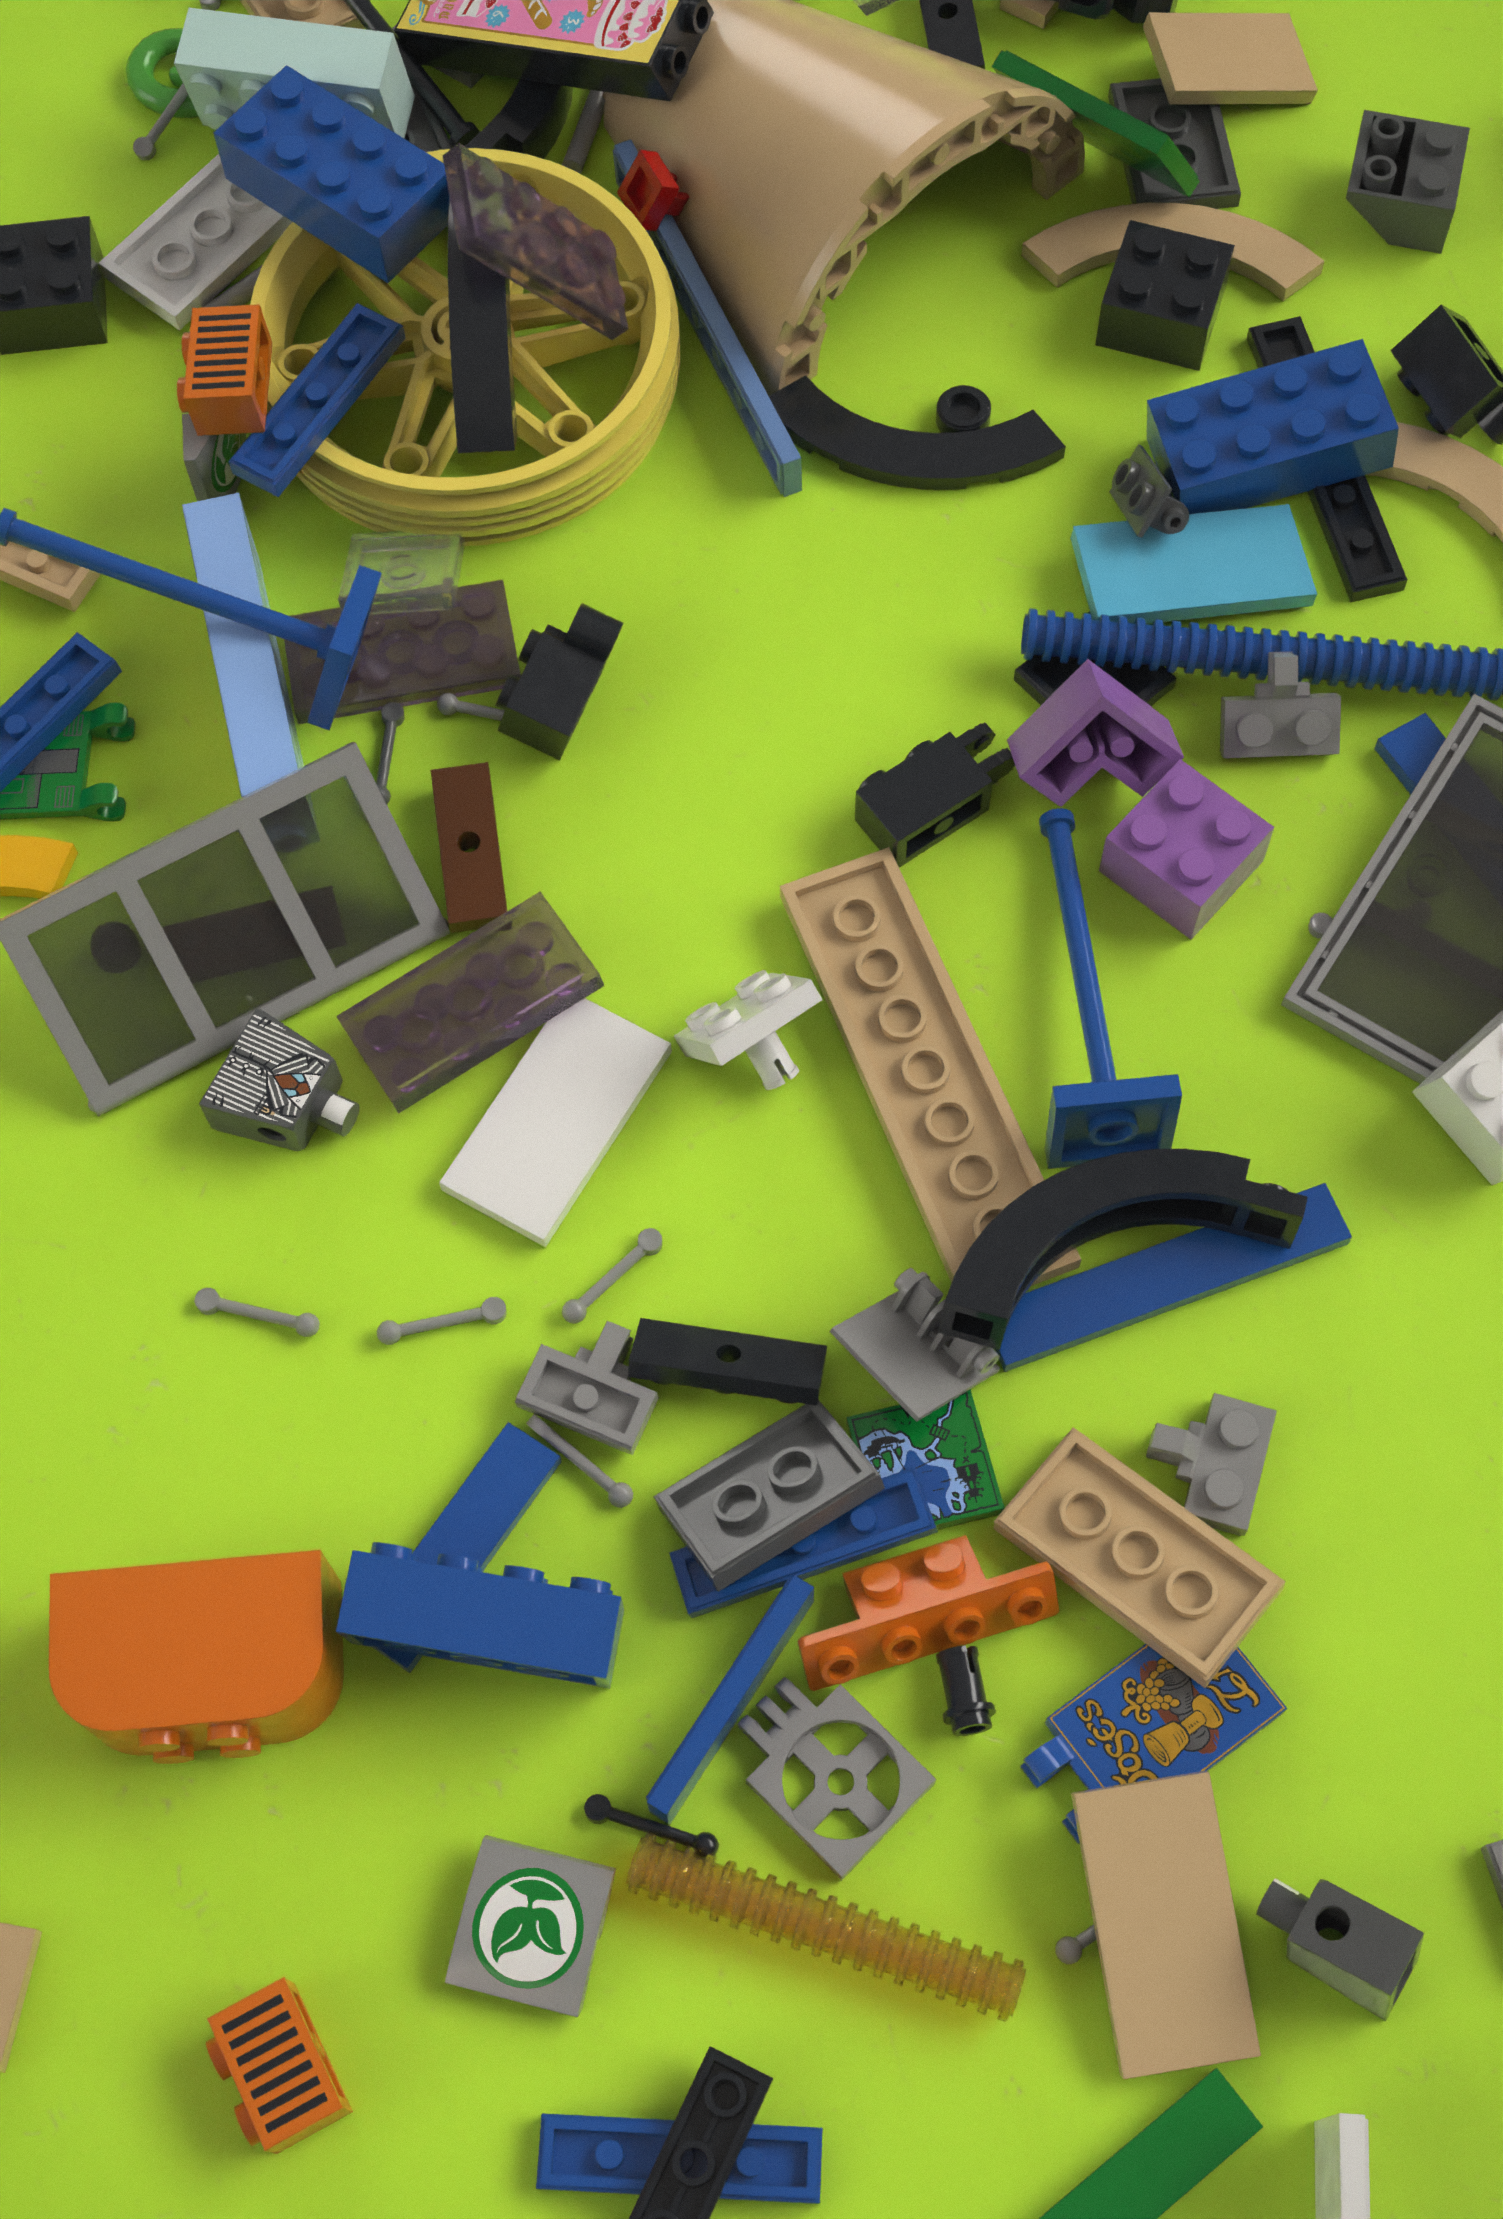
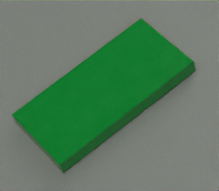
M1001 50L991 66L999 75L1044 90L1061 100L1074 112L1076 117L1072 120V124L1082 132L1084 142L1187 197L1191 196L1200 181L1197 174L1167 134L1007 50L1005 52Z

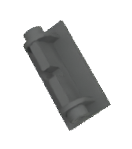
M1138 444L1130 459L1122 461L1115 471L1112 488L1109 491L1138 537L1142 538L1149 526L1165 534H1175L1181 532L1188 523V509L1182 502L1173 498L1170 494L1172 488L1166 481V477L1157 468L1144 447Z

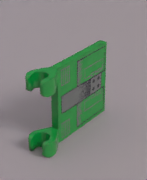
M114 702L104 704L90 711H82L0 792V820L84 816L102 821H120L123 819L126 801L124 798L118 797L119 791L116 785L112 783H98L86 788L92 737L118 742L130 741L133 738L136 723L133 718L128 717L127 707L122 703Z

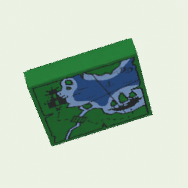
M971 1389L917 1422L900 1404L846 1417V1425L851 1440L878 1471L881 1478L912 1467L916 1468L937 1530L997 1516L1004 1510V1504Z

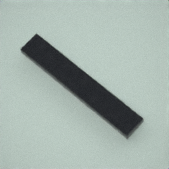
M1300 316L1248 329L1247 341L1258 368L1315 352ZM1359 476L1328 486H1316L1314 489L1307 491L1350 602L1404 591L1407 577L1366 476Z

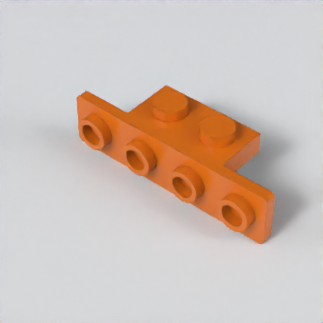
M964 1535L842 1573L846 1592L857 1620L803 1636L798 1640V1646L810 1690L816 1691L835 1684H842L854 1678L896 1665L906 1664L948 1648L970 1644L976 1640L1024 1625L1034 1624L1040 1620L1057 1615L1059 1613V1604L1054 1572L1048 1562H1041L986 1579L967 1536Z

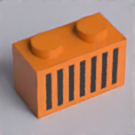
M260 304L192 308L190 332H184L182 335V355L186 365L185 377L178 378L177 398L182 413L189 412L198 436L265 432L273 342Z
M283 1977L207 2018L215 2036L206 2041L209 2056L222 2080H226L231 2076L234 2079L243 2100L242 2103L234 2107L238 2123L251 2146L261 2142L264 2151L278 2154L353 2112L295 1983Z

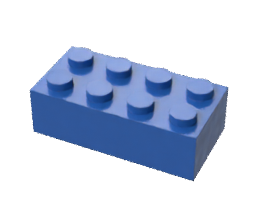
M287 65L213 132L224 174L228 181L386 283H389L448 226L450 190L453 179L452 168Z
M1363 339L1147 400V441L1154 461L1172 488L1170 494L1174 499L1186 506L1189 514L1246 509L1310 491L1316 486H1328L1393 467L1399 427Z
M373 1542L370 1553L352 1551L336 1632L350 1643L611 1688L624 1606L621 1596L612 1595L613 1591L610 1590V1583L584 1577H571L570 1587L548 1584V1580L544 1578L545 1572L513 1565H505L503 1576L483 1573V1568L478 1567L479 1561L451 1554H439L437 1564L419 1562V1557L411 1555L412 1549L381 1542Z

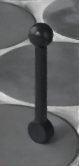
M601 1794L592 1795L585 1802L584 1810L586 1817L594 1824H602L610 1820L690 1847L695 1855L701 1859L712 1858L718 1851V1839L710 1832L694 1835L611 1807L608 1798Z

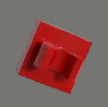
M639 150L617 191L623 204L635 215L644 229L650 231L658 229L665 214L672 216L680 215L690 198L687 193L678 192L680 189L676 183L678 177L676 174L669 172L658 152Z

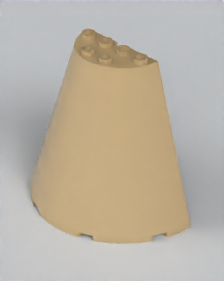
M708 0L714 11L709 28L703 34L689 63L688 71L684 78L681 79L671 102L603 92L605 100L604 127L614 144L616 145L631 139L638 152L639 150L658 152L669 172L676 174L678 177L676 181L680 188L678 192H685L689 195L690 198L680 215L672 217L768 396L805 375L810 380L817 375L820 349L828 326L824 322L826 315L821 311L827 296L833 300L843 292L852 274L867 253V243L864 239L898 215L915 196L941 174L968 157L985 150L997 140L1029 155L1033 174L1032 189L1046 200L1084 172L1085 149L1083 134L1072 124V120L1076 117L1074 112L1056 96L1039 88L792 0Z

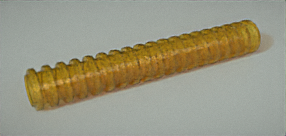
M649 1832L644 1838L640 1839L626 1881L629 1893L637 1895L640 1889L649 1892L648 1898L652 1901L657 1902L660 1896L669 1899L668 1904L670 1907L677 1909L681 1903L689 1905L690 1914L697 1916L701 1910L709 1912L710 1921L718 1923L721 1917L729 1919L730 1927L736 1930L739 1929L741 1924L750 1927L751 1935L758 1937L761 1931L770 1933L771 1942L779 1944L782 1938L790 1940L791 1949L799 1951L802 1945L812 1948L811 1955L817 1958L821 1957L822 1952L833 1955L832 1963L841 1965L842 1960L845 1959L853 1962L852 1969L861 1972L863 1966L874 1969L873 1977L882 1979L884 1973L894 1976L893 1983L898 1986H903L905 1980L915 1983L914 1991L923 1993L925 1987L935 1990L936 1999L943 2001L946 1995L957 1998L956 2006L962 2008L966 2006L967 2002L977 2005L976 2011L979 2014L985 2015L988 2009L998 2012L997 2019L1003 2022H1007L1009 2016L1012 2017L1026 1973V1969L1023 1968L1024 1961L1015 1958L1013 1964L1002 1961L1003 1953L994 1951L992 1957L981 1954L982 1946L973 1944L971 1950L961 1947L962 1940L953 1937L949 1943L940 1940L941 1932L932 1930L929 1936L919 1932L920 1925L911 1923L909 1929L899 1926L900 1918L891 1916L889 1922L879 1919V1911L875 1909H870L868 1915L858 1912L859 1905L857 1903L850 1902L848 1907L838 1905V1897L834 1895H829L827 1901L817 1897L818 1890L809 1888L807 1893L797 1891V1883L793 1881H788L785 1887L777 1884V1876L768 1874L766 1880L756 1877L757 1869L748 1867L746 1872L736 1870L737 1863L728 1860L725 1866L716 1863L717 1857L714 1854L708 1853L704 1859L696 1856V1848L688 1846L685 1852L677 1850L675 1841L668 1839L664 1845L657 1843L656 1835Z

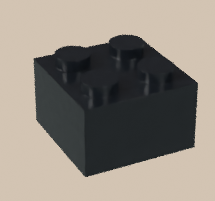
M90 216L0 225L1 355L108 343L105 278L99 266V262L104 257Z
M1130 220L1102 300L1095 345L1200 371L1226 289L1235 245Z

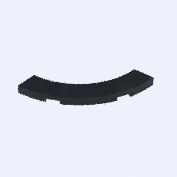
M806 375L769 395L773 406L795 445L809 454L814 451L820 456L838 463L839 469L846 473L883 484L925 490L966 489L968 483L984 482L998 478L1000 483L1020 478L1063 459L1066 446L1034 409L1009 421L982 429L955 433H928L890 427L853 413L818 389Z

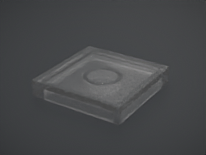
M401 531L352 534L338 598L341 613L359 565L382 573L369 615L454 609L465 546L464 537L461 536V533L416 534Z

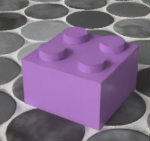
M1179 759L1108 834L1105 839L1099 872L1189 939H1192L1264 861L1274 826Z

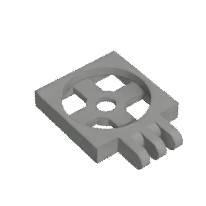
M783 1677L774 1687L780 1697L792 1707L784 1713L770 1698L764 1696L756 1704V1707L773 1726L765 1732L760 1724L748 1715H745L737 1723L740 1730L767 1756L746 1779V1784L842 1881L935 1785L936 1778L841 1684L816 1707L791 1681ZM850 1723L858 1725L867 1736L847 1756L841 1754L834 1756L814 1734L825 1724ZM793 1755L815 1776L814 1790L795 1810L787 1804L782 1785L784 1765ZM887 1755L897 1764L900 1780L898 1797L895 1805L890 1810L867 1789V1775ZM844 1769L853 1776L854 1786L849 1793L837 1795L829 1789L828 1777L835 1770ZM833 1810H849L869 1832L857 1838L840 1840L820 1836L814 1830Z

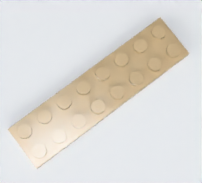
M890 847L781 885L780 898L952 1283L955 1273L969 1248L985 1227L1008 1204L1036 1184L1044 1181V1178ZM1075 1248L1049 1266L1031 1286L1079 1268L1081 1257L1077 1249Z

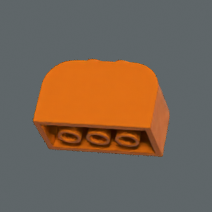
M321 1550L50 1574L49 1679L53 1694L62 1709L70 1717L107 1746L121 1753L137 1756L153 1755V1762L160 1764L190 1762L194 1760V1751L220 1749V1756L227 1758H244L261 1754V1745L286 1743L313 1732L328 1718L338 1702L344 1678L343 1637L336 1632L342 1604L341 1581Z

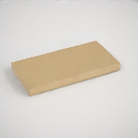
M1074 1427L994 1520V1530L1038 1563L1048 1562L1055 1576L1204 1688L1207 1687L1282 1592L1286 1582Z
M1199 1771L1072 1792L1074 1814L1120 2076L1123 2079L1261 2056L1210 1773L1208 1771Z

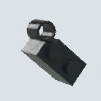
M1441 304L1390 350L1402 367L1397 372V375L1403 385L1413 395L1417 397L1421 395L1429 406V409L1424 413L1425 417L1439 434L1445 436L1452 434L1461 438L1476 424H1479L1482 430L1494 442L1502 445L1503 370L1467 319Z
M581 603L568 633L549 624L542 633L532 629L518 658L519 661L527 665L520 679L509 675L496 702V707L505 710L498 731L560 760L604 670L624 623Z

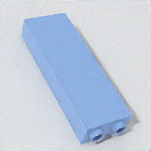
M239 492L183 504V513L197 582L270 609L260 559ZM204 611L241 797L303 767L302 754L276 636ZM310 793L259 819L277 852H292L302 848L305 844L320 841Z

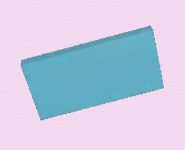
M1289 504L1189 514L1188 523L1181 532L1165 534L1149 526L1142 538L1136 535L1128 521L1073 526L1070 539L1093 620H1099L1100 615L1103 614L1108 615L1110 621L1117 622L1119 616H1125L1128 623H1135L1138 617L1144 618L1145 623L1149 624L1153 623L1155 619L1168 622L1313 606L1317 596Z

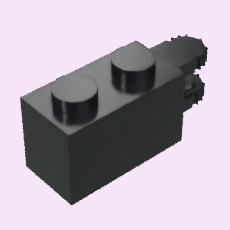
M985 722L983 724L980 723L973 729H969L957 738L951 732H948L934 742L930 740L924 741L913 748L906 759L887 772L879 770L862 782L856 791L855 821L879 850L890 847L900 868L989 810L992 785L998 782L1000 778H1004L1005 775L1009 774L1015 766L1011 751L1008 748L1002 749L980 763L973 759L978 753L987 749L996 736Z

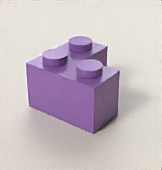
M1089 659L1007 739L1019 778L1060 807L1101 768L1108 771L1143 797L1179 759L1182 760L1184 758L1169 720Z

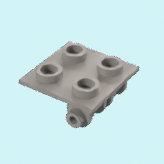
M909 1268L894 1283V1286L899 1291L834 1326L830 1333L917 1422L998 1373L1000 1367L996 1362L1000 1356L991 1347L938 1333L945 1302L943 1300L939 1303L943 1293L930 1281V1277L925 1272L918 1274L913 1268Z

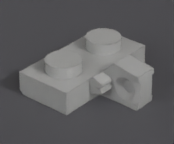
M1292 651L1268 652L1267 683L1255 684L1254 696L1221 697V756L1223 758L1339 754L1341 696L1337 693L1310 694V684L1308 682H1298V656L1294 655Z
M607 1321L594 1350L590 1351L580 1347L575 1358L541 1344L517 1394L515 1403L521 1409L633 1456L659 1397L656 1391L630 1381L631 1377H628V1366L623 1363L633 1342V1337H630L631 1331Z
M1214 1393L1205 1424L1190 1421L1188 1430L1156 1423L1151 1434L1146 1457L1178 1466L1175 1478L1190 1483L1184 1504L1185 1509L1211 1528L1238 1536H1245L1248 1531L1277 1410Z

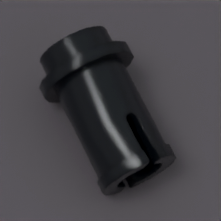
M966 1645L952 1647L936 1655L948 1710L943 1713V1721L947 1725H951L953 1735L955 1736L975 1735L991 1729L992 1722L990 1717L996 1713L995 1705L987 1702L978 1661V1648L975 1646L966 1648Z

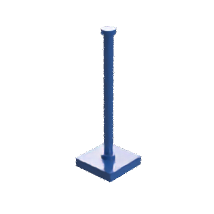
M4 508L0 514L1 545L7 546L9 541L318 651L316 657L325 660L307 723L330 731L363 638L382 575L381 572L359 565L337 626L327 623L324 629L17 519V512Z
M1057 808L1049 810L1041 815L1039 825L1041 834L1047 837L1049 841L1092 1082L1052 1086L1044 1147L1048 1169L1074 1167L1089 1160L1123 1152L1171 1149L1182 1100L1179 1076L1174 1074L1121 1080L1116 1078L1071 836L1075 829L1074 815L1068 809Z

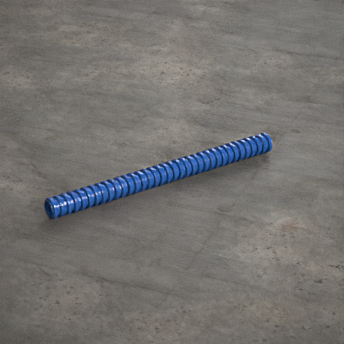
M1032 608L1029 609L1028 614H1025L1023 623L1021 654H1024L1025 660L1030 661L1034 655L1041 656L1043 662H1050L1051 657H1059L1060 663L1065 664L1068 663L1069 658L1077 659L1078 665H1082L1089 659L1095 660V665L1100 667L1104 666L1105 661L1113 663L1114 668H1121L1123 663H1130L1131 669L1139 670L1141 664L1148 665L1150 671H1157L1159 666H1166L1167 672L1175 673L1177 667L1184 668L1185 674H1193L1195 669H1201L1202 674L1205 676H1211L1214 670L1219 671L1221 677H1229L1231 672H1237V676L1240 679H1246L1249 674H1255L1257 680L1264 681L1268 675V652L1292 651L1294 655L1298 656V682H1301L1303 678H1307L1311 685H1318L1321 680H1326L1328 686L1336 687L1338 682L1342 681L1347 688H1354L1357 683H1362L1364 689L1372 690L1375 684L1380 685V689L1383 691H1390L1393 686H1397L1398 691L1408 693L1411 687H1413L1418 694H1426L1429 689H1433L1434 694L1438 696H1444L1448 690L1451 691L1454 697H1462L1465 692H1469L1471 698L1474 694L1480 697L1483 694H1487L1488 699L1496 701L1503 695V649L1495 648L1491 654L1488 653L1485 647H1477L1474 652H1470L1469 647L1466 645H1459L1456 650H1452L1451 645L1441 644L1438 649H1434L1433 644L1430 642H1423L1421 647H1416L1415 642L1406 640L1403 646H1398L1397 641L1394 639H1387L1385 644H1380L1378 638L1372 637L1368 639L1367 643H1362L1359 636H1352L1349 641H1344L1342 635L1334 634L1331 640H1327L1323 633H1316L1313 638H1308L1306 632L1298 631L1296 636L1292 637L1287 630H1280L1277 635H1272L1271 630L1267 628H1262L1260 633L1257 634L1253 632L1251 627H1244L1242 632H1236L1235 627L1231 625H1226L1224 631L1217 629L1216 624H1208L1206 629H1200L1199 624L1196 622H1190L1187 628L1182 627L1180 621H1172L1170 626H1164L1161 619H1155L1153 624H1146L1144 618L1138 617L1135 623H1128L1125 616H1119L1116 622L1110 621L1109 616L1103 614L1100 615L1099 620H1093L1090 613H1083L1081 618H1074L1073 613L1065 611L1063 617L1056 616L1054 610H1047L1046 615H1038L1037 609Z

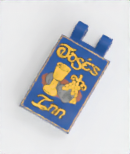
M1145 1644L1047 1717L1045 1725L1055 1738L1028 1755L1023 1760L1025 1763L1020 1768L1037 1789L1069 1765L1088 1790L1199 1771H1209L1287 1710V1707L1239 1647H1237L1207 1687L1204 1688ZM1073 1809L1065 1816L1066 1819L1062 1823L1079 1845Z

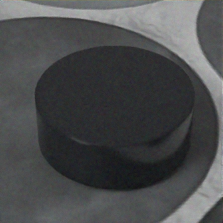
M960 385L946 390L939 397L936 409V424L941 433H955L989 427L991 403L987 395L981 390L972 386Z

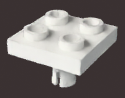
M762 970L739 982L735 986L737 995L722 1005L718 1006L716 1002H712L691 1013L685 1019L688 1027L674 1035V1038L686 1057L723 1066L745 1051L762 1079L764 1088L772 1090L786 1083L782 1076L787 1075L788 1079L791 1080L800 1071L797 1065L793 1063L775 1031L822 1001V998L811 979L790 976L785 973L768 974L766 970Z

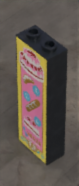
M409 0L394 31L420 65L671 102L681 79L684 78L688 71L689 63L703 34L709 28L714 11L708 0Z

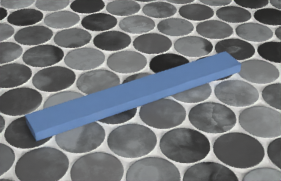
M631 139L614 145L613 157L618 187L621 186L638 154ZM665 214L656 231H646L667 268L675 295L780 494L786 497L802 491L801 456L672 215Z

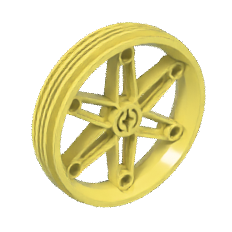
M482 148L430 151L426 153L452 168L453 176L509 173V186H513L515 204L510 230L511 253L509 256L513 375L553 416L544 424L515 401L517 434L520 439L544 455L545 458L498 473L469 477H440L457 447L453 398L428 446L416 444L434 388L439 386L453 393L448 279L418 257H415L397 274V276L434 303L424 316L417 315L388 283L294 222L286 228L274 244L262 265L250 305L260 304L273 342L267 413L327 341V339H323L310 344L292 345L298 323L308 302L336 272L342 269L345 275L352 279L385 317L403 325L406 338L393 355L414 351L415 357L386 362L358 397V399L405 395L388 451L384 456L382 468L360 460L326 437L296 476L314 495L333 510L366 528L394 538L442 546H479L508 542L549 530L585 513L622 485L643 462L655 444L672 405L681 363L679 315L675 291L667 268L648 232L618 198L596 182L555 162L523 153ZM542 231L566 239L594 254L619 280L609 286L523 294ZM588 318L593 320L592 322L515 338L514 333L515 331ZM640 341L637 362L626 389L609 414L597 426L593 424L590 417L576 406L543 369L547 366L613 346L631 345Z

